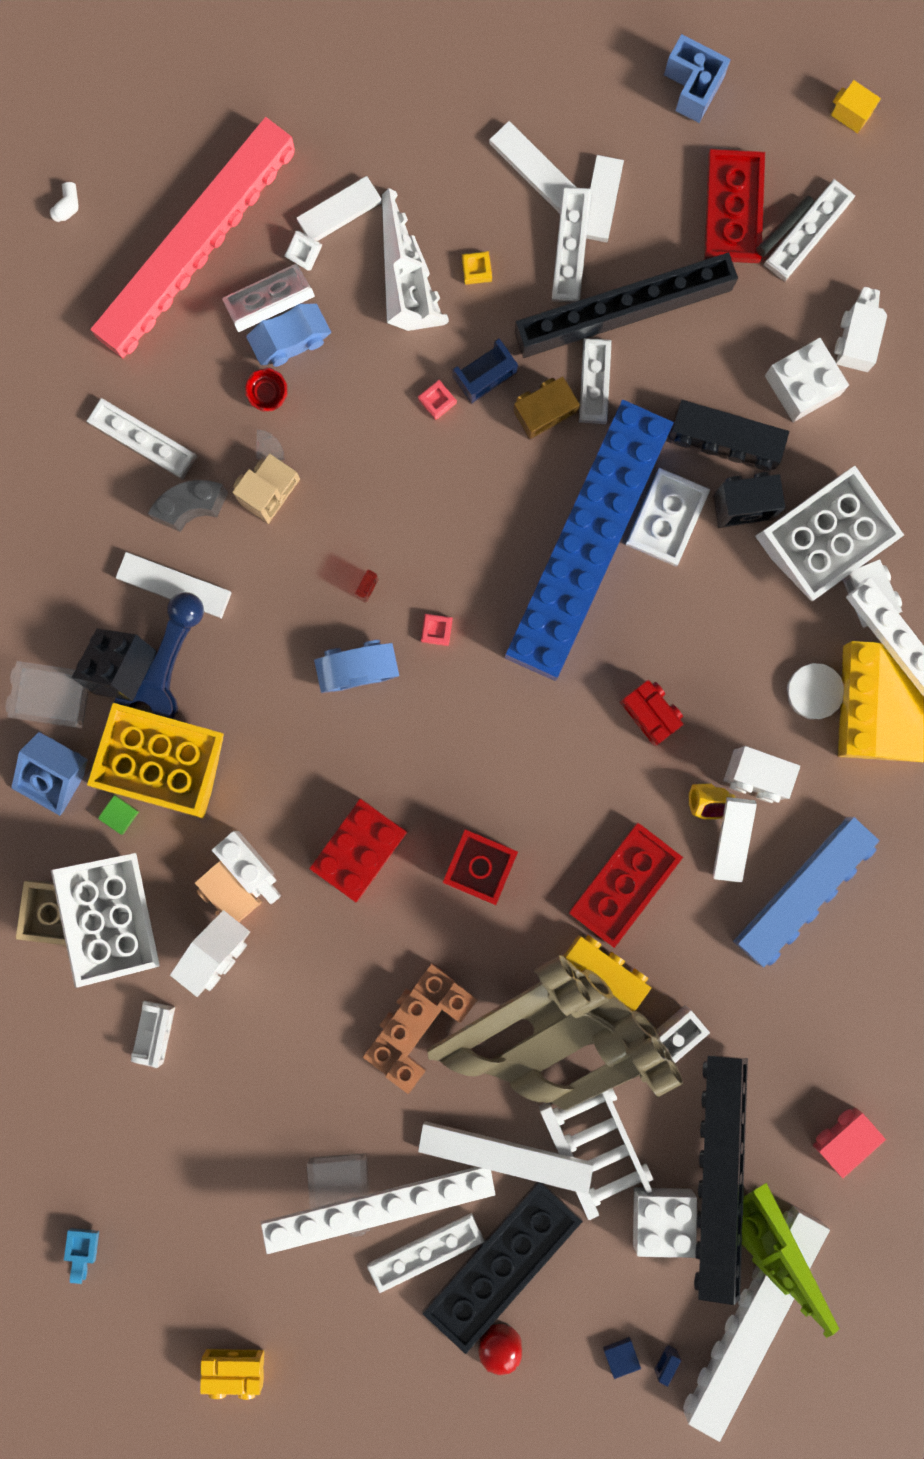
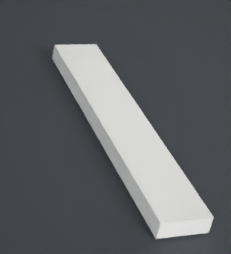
M427 1121L423 1124L418 1151L584 1194L589 1193L594 1162Z

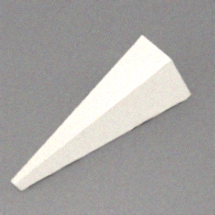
M389 188L382 194L387 323L407 331L445 325L449 322L447 314L442 315L437 301L440 299L438 292H432L427 279L430 273L415 236H409L405 223L408 219L405 213L399 212L395 202L398 195L396 191Z

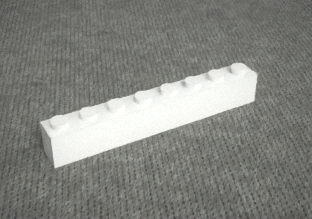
M792 1205L789 1211L784 1212L783 1217L810 1269L830 1229L819 1219ZM757 1265L752 1274L753 1281L750 1287L744 1289L741 1293L740 1301H738L739 1308L735 1315H731L725 1325L726 1332L721 1342L717 1341L711 1352L712 1359L708 1367H704L701 1370L697 1379L698 1386L693 1394L690 1393L683 1407L689 1425L719 1442L794 1300L790 1294L785 1295Z

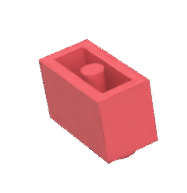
M855 1107L852 1110L844 1111L838 1117V1123L831 1129L823 1130L816 1137L817 1142L812 1145L842 1178L847 1176L886 1140L869 1119Z

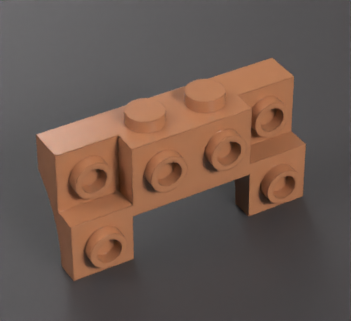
M431 963L413 989L409 991L406 988L398 998L396 1003L400 1006L394 1014L388 1012L379 1024L383 1028L365 1052L363 1058L384 1073L385 1077L409 1094L426 1071V1068L409 1056L412 1049L441 1010L461 1023L478 999L443 970Z

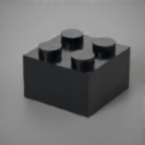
M760 472L754 474V478L743 479L742 476L726 478L725 482L721 484L713 495L718 528L774 520L786 508L780 474L771 475V472Z
M96 628L71 678L93 694L133 701L157 651L137 634Z

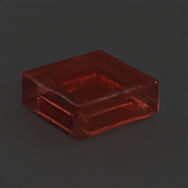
M369 569L366 571L355 592L357 599L364 603L368 601L379 581L377 573Z

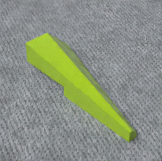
M767 1183L743 1197L742 1245L754 1256L752 1261L785 1295L790 1294L802 1306L800 1311L806 1317L811 1316L825 1330L823 1335L826 1338L834 1335L840 1329Z

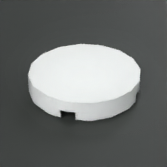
M812 663L800 667L792 674L787 684L788 701L797 714L807 719H822L831 716L840 708L843 702L844 685L842 679L833 668L825 664Z

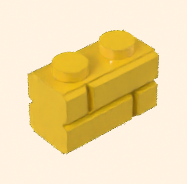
M206 1349L201 1360L200 1393L208 1394V1397L211 1399H222L226 1397V1394L238 1395L239 1399L248 1400L254 1398L255 1395H260L264 1379V1350Z

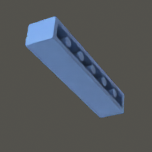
M846 817L733 942L757 965L761 967L771 966L780 957V949L786 943L790 945L797 939L800 934L798 930L805 922L809 924L819 914L817 909L824 901L826 903L830 902L837 895L838 890L836 888L843 880L845 882L849 881L857 872L855 867L862 860H868L876 852L875 845L880 840L855 817Z

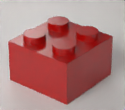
M465 829L443 883L496 905L518 851Z

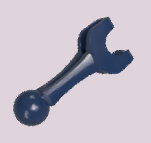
M190 592L178 593L169 601L167 613L170 620L167 623L164 638L134 700L128 701L115 698L114 703L134 708L138 702L142 701L151 707L153 714L170 719L175 718L178 706L176 698L170 690L172 671L184 639L191 627L196 626L204 615L202 601L198 596Z

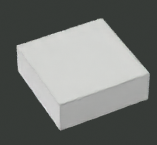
M295 231L284 257L306 270H311L322 244L300 231Z

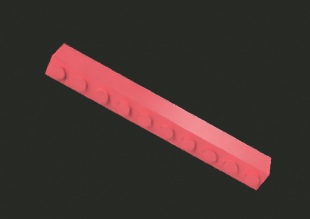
M267 117L263 119L90 329L99 341L122 359L136 349L138 340L144 333H148L154 327L156 318L160 313L170 308L174 296L179 290H184L188 286L192 274L206 264L208 255L214 248H218L223 243L225 234L229 229L239 224L243 212L248 206H253L257 202L261 190L266 184L270 185L276 178L280 167L292 159L295 150L292 136Z

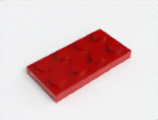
M710 149L708 154L704 260L729 252L732 262L760 263L762 256L757 253L756 248L762 243L765 152Z
M637 822L568 913L615 948L683 857Z

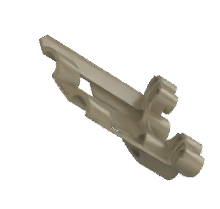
M562 955L555 957L534 970V974L537 973L541 982L427 1049L428 1059L441 1061L444 1066L454 1072L474 1077L481 1076L484 1073L510 1082L511 1088L521 1096L540 1103L552 1102L563 1110L570 1109L640 1076L643 1083L647 1082L655 1095H657V1098L683 1084L678 1068L668 1049L660 1041V1035L654 1025L641 1013L631 1011L614 996L609 986L596 973L587 969L584 971L578 970ZM520 1019L529 1021L534 1027L532 1036L492 1059L479 1056L471 1050V1048ZM591 1044L595 1045L600 1057L606 1063L567 1086L552 1083L541 1075V1071L584 1046Z

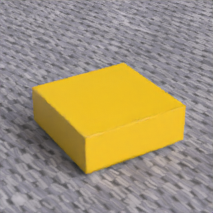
M489 251L461 254L465 285L492 282Z

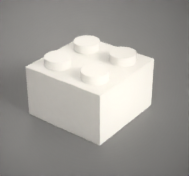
M821 338L776 362L765 375L792 422L839 397L849 386Z
M744 746L734 749L723 781L730 783L729 788L744 794L746 792L757 793V799L769 803H779L782 799L790 798L800 765Z
M223 910L190 944L170 976L196 997L205 988L210 992L221 978L218 974L225 975L236 962L232 957L237 958L246 948L247 944L244 940L250 931Z
M634 1188L633 1247L637 1256L696 1258L697 1197L692 1189L651 1188L652 1192L647 1193L645 1188Z

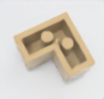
M269 453L266 459L262 458L257 463L254 472L249 469L245 475L241 474L236 479L232 493L241 506L269 524L300 478L295 470Z

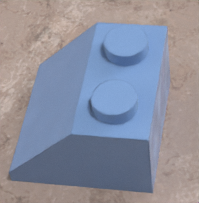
M38 732L19 751L11 788L60 816L84 777L88 759Z

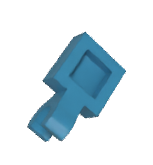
M76 1228L68 1230L64 1261H72L70 1283L82 1284V1280H86L87 1263H94L96 1261L99 1231Z

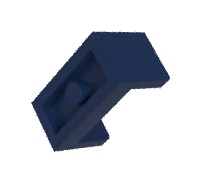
M500 338L494 341L493 349L461 370L458 366L453 368V378L472 404L517 373L518 364Z

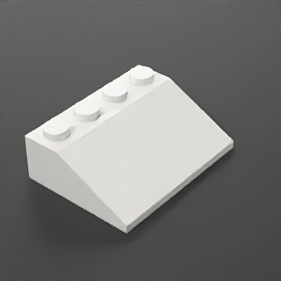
M853 466L755 537L776 565L813 601L900 539L904 534L856 466Z
M136 853L51 870L75 988L160 966Z

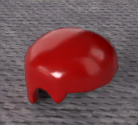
M266 367L254 371L249 376L245 384V396L252 407L262 412L274 411L281 407L287 398V383L281 373Z
M497 1324L490 1326L479 1341L478 1351L481 1364L487 1372L496 1375L510 1374L515 1371L517 1366L520 1365L522 1358V1340L520 1335L508 1325Z

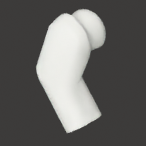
M73 182L62 184L63 198L50 209V216L56 222L65 221L78 211L76 184Z

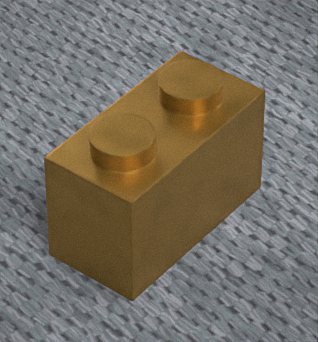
M563 376L557 380L550 378L540 385L541 389L532 394L530 391L525 392L516 399L517 402L514 403L513 412L529 439L536 437L578 413L580 404Z

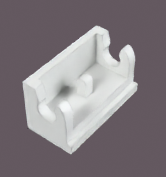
M143 1001L131 1062L158 1068L164 1063L175 1011L174 1006Z

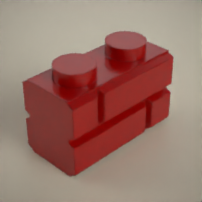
M647 680L619 703L652 745L656 746L684 725L680 720L683 718V715L674 704L669 706L663 697L666 694L657 682L652 684Z

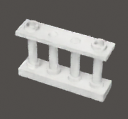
M613 1088L567 1110L558 1109V1107L552 1109L550 1102L539 1106L559 1154L574 1157L572 1152L577 1150V1146L618 1128L624 1145L589 1160L594 1162L593 1172L629 1155L635 1166V1172L596 1190L593 1187L589 1189L588 1194L576 1192L588 1220L599 1216L596 1206L601 1204V1200L642 1182L647 1193L652 1192L649 1182L653 1180L647 1164H640L613 1104V1101L617 1100ZM606 1101L612 1118L573 1136H570V1134L564 1136L560 1125L565 1123L564 1120Z

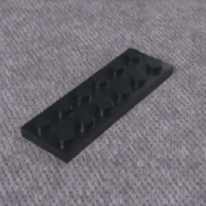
M536 1182L423 1309L422 1314L464 1354H467L583 1222L582 1218L544 1183Z

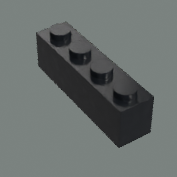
M681 400L677 407L668 439L673 440L680 447L688 448L694 446L701 448V452L708 455H717L718 453L728 456V460L732 462L744 463L745 461L755 464L754 467L759 470L770 471L771 469L775 470L781 463L790 431Z

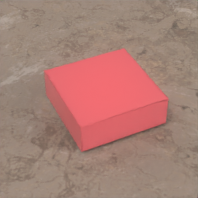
M440 380L436 381L418 396L419 402L435 420L457 403V400Z
M425 614L421 643L449 646L453 618Z

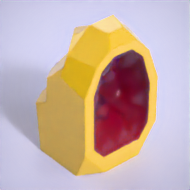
M712 783L693 784L689 791V806L692 815L698 818L722 819L726 797H736L725 788L715 787Z

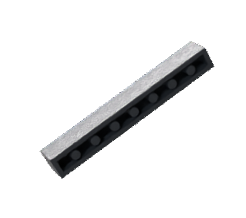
M728 252L518 320L515 323L514 333L522 357L527 358L733 290L738 276Z
M710 1055L707 1056V1061L703 1063V1078L707 1079L706 1090H703L701 1098L702 1108H705V1120H702L700 1126L701 1138H704V1150H701L699 1155V1166L703 1168V1180H700L698 1184V1197L702 1198V1211L699 1210L697 1214V1228L701 1229L700 1241H697L695 1251L696 1259L700 1260L699 1272L695 1274L694 1288L698 1291V1300L735 1305L740 1301L748 1058Z

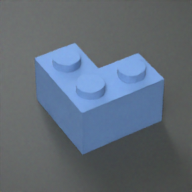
M681 34L668 58L664 76L684 85L675 111L700 123L726 75L731 59Z

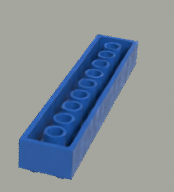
M622 399L506 652L505 659L553 681L557 680L674 422Z

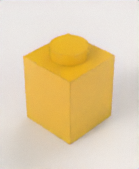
M853 80L847 89L842 87L834 98L833 103L836 106L831 116L858 134L874 112L881 98Z

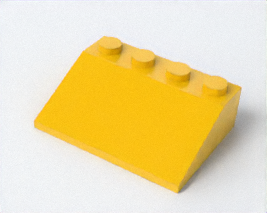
M851 641L843 646L842 660L844 693L843 702L840 706L838 757L924 762V696L882 643Z
M113 703L87 785L95 789L204 819L212 793L224 734Z

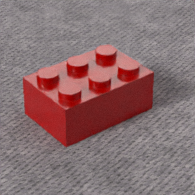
M360 798L309 869L351 900L358 902L408 832Z

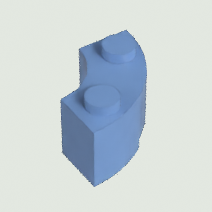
M298 304L281 316L262 320L246 337L260 365L273 364L274 367L286 363L289 358L308 349L315 350L324 344L323 339L332 332L317 304Z
M372 640L363 643L364 647L343 652H341V648L324 651V657L314 660L321 693L343 691L398 677L399 671L393 643L381 644L380 640Z

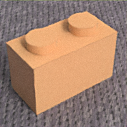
M221 861L195 882L199 887L196 890L198 895L206 903L211 901L217 908L215 912L217 916L224 910L240 922L262 903L253 893L249 894Z

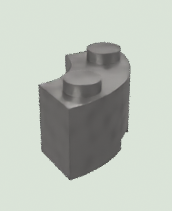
M193 480L184 482L163 493L155 501L148 515L154 521L181 532L186 523L196 517L211 516L217 518L228 492L223 484L213 481Z

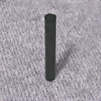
M805 196L756 248L760 256H765L814 204L813 198Z

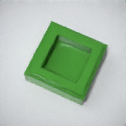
M114 795L98 819L123 835L140 811L117 795Z

